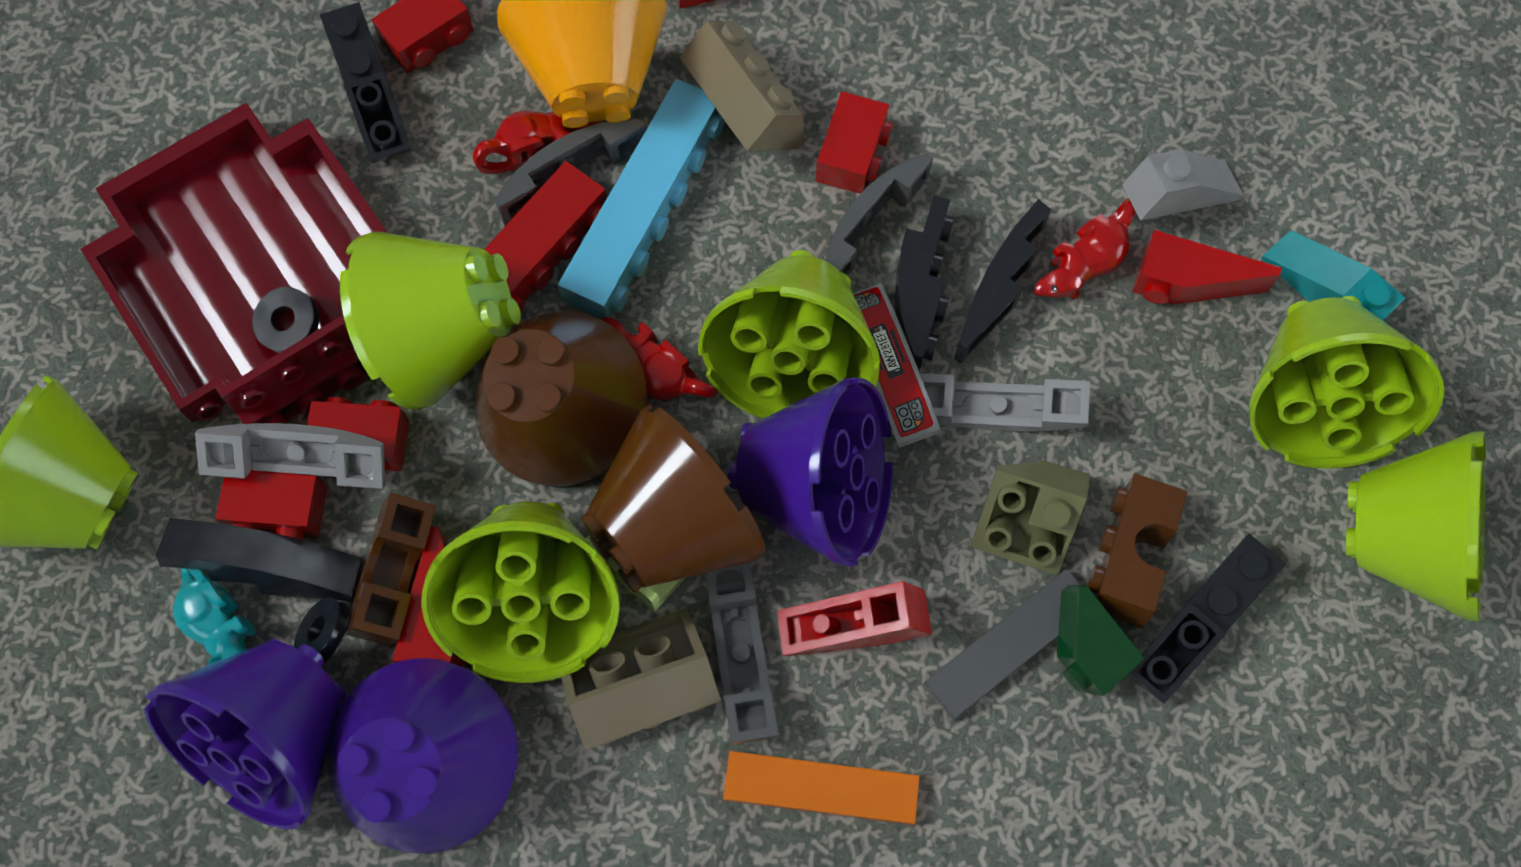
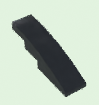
M1039 199L1011 230L986 270L971 302L954 357L960 364L1017 306L1023 288L1015 282L1031 267L1037 248L1031 242L1045 228L1052 210Z
M176 518L169 519L155 555L160 567L207 570L211 581L258 584L262 595L317 599L333 597L336 600L353 601L363 565V560L360 557L316 543L261 530Z

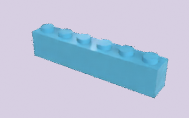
M675 79L557 285L563 303L599 319L611 317L614 311L621 312L626 305L630 294L628 286L634 275L640 277L643 274L649 261L650 254L648 250L654 240L659 242L663 238L669 224L667 216L673 205L679 207L683 202L688 189L686 182L690 174L700 171L707 154L705 147L710 138L716 140L723 129L725 120L702 89L679 79Z

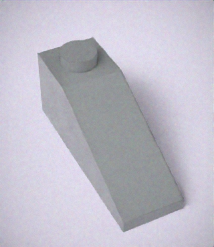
M1184 149L1148 155L1122 184L1140 221L1235 202L1244 197L1226 161Z

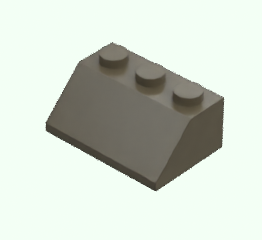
M706 20L679 58L747 152L800 149L805 144L803 114L793 102L794 98L791 92L778 82L770 71L768 61L755 51L746 39L747 34L740 25L732 21Z
M688 608L614 633L605 648L600 647L593 655L586 659L584 667L561 677L567 703L585 750L598 745L610 744L620 737L642 729L655 728L667 720L687 713L699 712L707 706L721 701L707 655Z

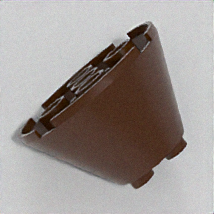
M563 311L542 314L522 322L510 330L506 336L497 339L492 345L491 351L479 372L475 386L474 414L477 429L486 449L492 457L515 476L542 486L564 487L577 485L600 476L612 464L639 412L647 406V381L642 363L634 348L620 332L599 318L578 312Z
M651 404L647 405L639 412L591 501L586 514L580 518L592 535L590 541L606 561L611 557L620 567L617 570L620 577L634 593L642 587L646 588L757 561L765 554L764 540L747 506L742 507L738 511L724 491V488L731 482L700 443L674 417L660 407L651 413L650 410L653 407Z

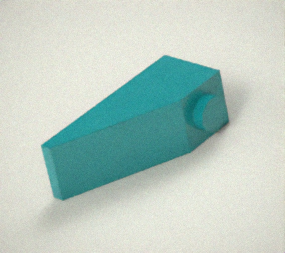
M1290 230L1261 257L1265 263L1282 267L1280 276L1309 302L1322 298L1354 296L1360 300L1364 308L1384 321L1405 299L1400 292L1372 268L1293 230Z

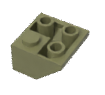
M1048 461L998 466L970 547L1058 576L1087 501L1090 475Z

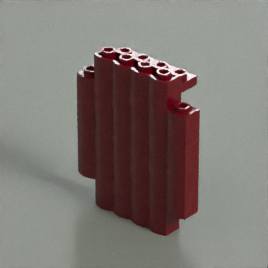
M246 102L95 188L119 227L82 247L80 250L177 408L192 423L198 420L207 421L216 417L227 403L237 414L242 424H288L297 415L302 413L309 414L311 401L327 402V398L334 392L341 389L345 391L354 389L364 381L367 372L353 347L343 315L340 296V271L349 269L351 254L348 255L346 250L354 239L370 232L387 233V231L309 118L271 139ZM279 287H293L309 295L316 303L320 317L319 327L317 331L278 353L262 345L256 338L252 324L253 314L259 301L268 292ZM293 309L283 311L278 317L277 327L279 331L288 330L293 325L295 320Z

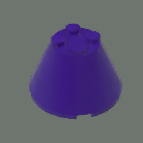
M847 378L759 421L746 422L741 428V442L737 461L731 463L728 471V480L731 482L729 484L730 487L738 489L743 505L747 506L750 512L841 566H857V559L860 556L871 555L881 537L888 515L893 485L894 462H885L884 437H891L892 433L888 413L880 393L866 379Z
M270 639L266 643L155 686L145 696L146 699L150 700V703L144 708V714L151 730L162 746L199 784L204 787L211 780L217 786L233 795L227 802V805L258 822L280 829H294L299 827L311 812L339 705L346 697V693L321 668L324 660L314 648L302 644L297 649L277 639Z
M415 658L399 661L375 671L362 680L349 693L339 708L327 749V767L331 787L337 802L348 819L362 833L377 843L408 853H434L448 850L467 842L484 830L497 817L508 800L507 797L512 787L515 771L518 769L519 760L518 740L514 722L508 708L495 689L470 669H464L435 658Z

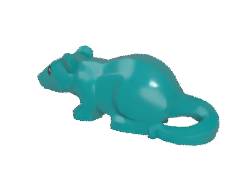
M181 568V586L173 605V617L176 626L186 636L205 647L212 656L208 660V665L248 650L244 643V635L254 636L258 633V630L247 618L240 615L234 616V611L240 606L220 581H211L201 569Z

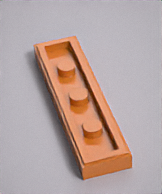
M729 751L723 801L914 826L920 775Z

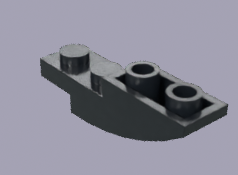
M360 2L319 14L371 163L373 164L412 151Z
M935 195L933 196L923 232L908 228L905 230L895 285L896 317L919 372L923 359L932 361L939 336L930 333L934 320L943 323L950 298L942 295L946 279L938 278L944 255L936 253L939 241L948 243L954 217L947 216L950 199Z
M1248 533L1143 651L1141 655L1144 657V660L1128 674L1162 704H1165L1227 634L1228 629L1283 569L1286 563Z

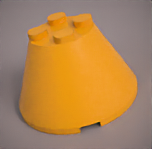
M501 0L497 8V22L500 33L553 112L562 118L563 125L569 128H579L585 126L588 122L606 120L609 123H616L630 119V110L637 103L667 16L668 7L667 0Z

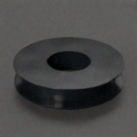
M279 287L268 292L257 304L253 314V331L262 345L280 353L318 330L319 310L314 300L301 290L293 287ZM293 309L295 313L293 325L288 330L279 331L277 327L278 317L283 311Z
M325 597L318 601L303 618L297 630L293 647L298 649L302 644L309 645L322 656L324 663H326L338 650L347 633L350 622V610L347 604L338 602L333 597Z

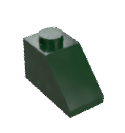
M1067 585L1061 591L1057 658L1066 668L1063 671V675L1078 692L1104 696L1141 663L1144 657L1087 585Z

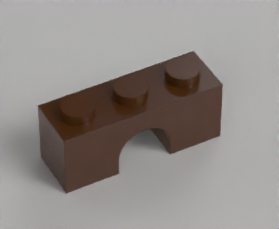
M1136 473L1133 474L1125 488L1117 487L1109 510L1116 514L1113 526L1106 525L1098 547V551L1105 553L1101 566L1095 564L1087 587L1112 618L1143 629L1155 613L1166 571L1144 562L1138 555L1135 544L1149 543L1165 548L1178 529L1188 491Z
M393 492L383 501L350 611V622L346 635L385 646H391L399 640L412 595L408 594L410 580L417 559L425 548L437 505Z

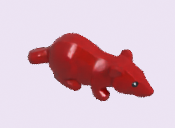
M537 111L514 112L501 122L494 138L484 140L475 147L473 162L477 169L484 174H499L511 169L516 170L530 157L552 142L574 131L606 122V120L588 122V124L579 128H569L563 125L562 118L553 111L548 113ZM491 153H497L505 156L507 161L489 162L486 160V157Z
M1129 198L1125 199L1110 217L1106 218L1099 214L1083 225L1077 231L1080 239L1073 246L1065 241L1054 249L1053 254L1056 257L1050 261V264L1053 267L1059 268L1048 273L1038 281L1034 289L1035 296L1051 298L1068 296L1071 299H1077L1080 296L1079 289L1091 278L1111 273L1121 266L1129 251L1128 228L1136 214Z
M611 317L600 319L620 332L636 351L644 369L648 397L655 400H668L681 395H695L713 399L717 395V388L698 378L690 369L689 360L666 340L657 345L656 335L645 323H640L638 325L639 334L633 335L626 332L624 327Z

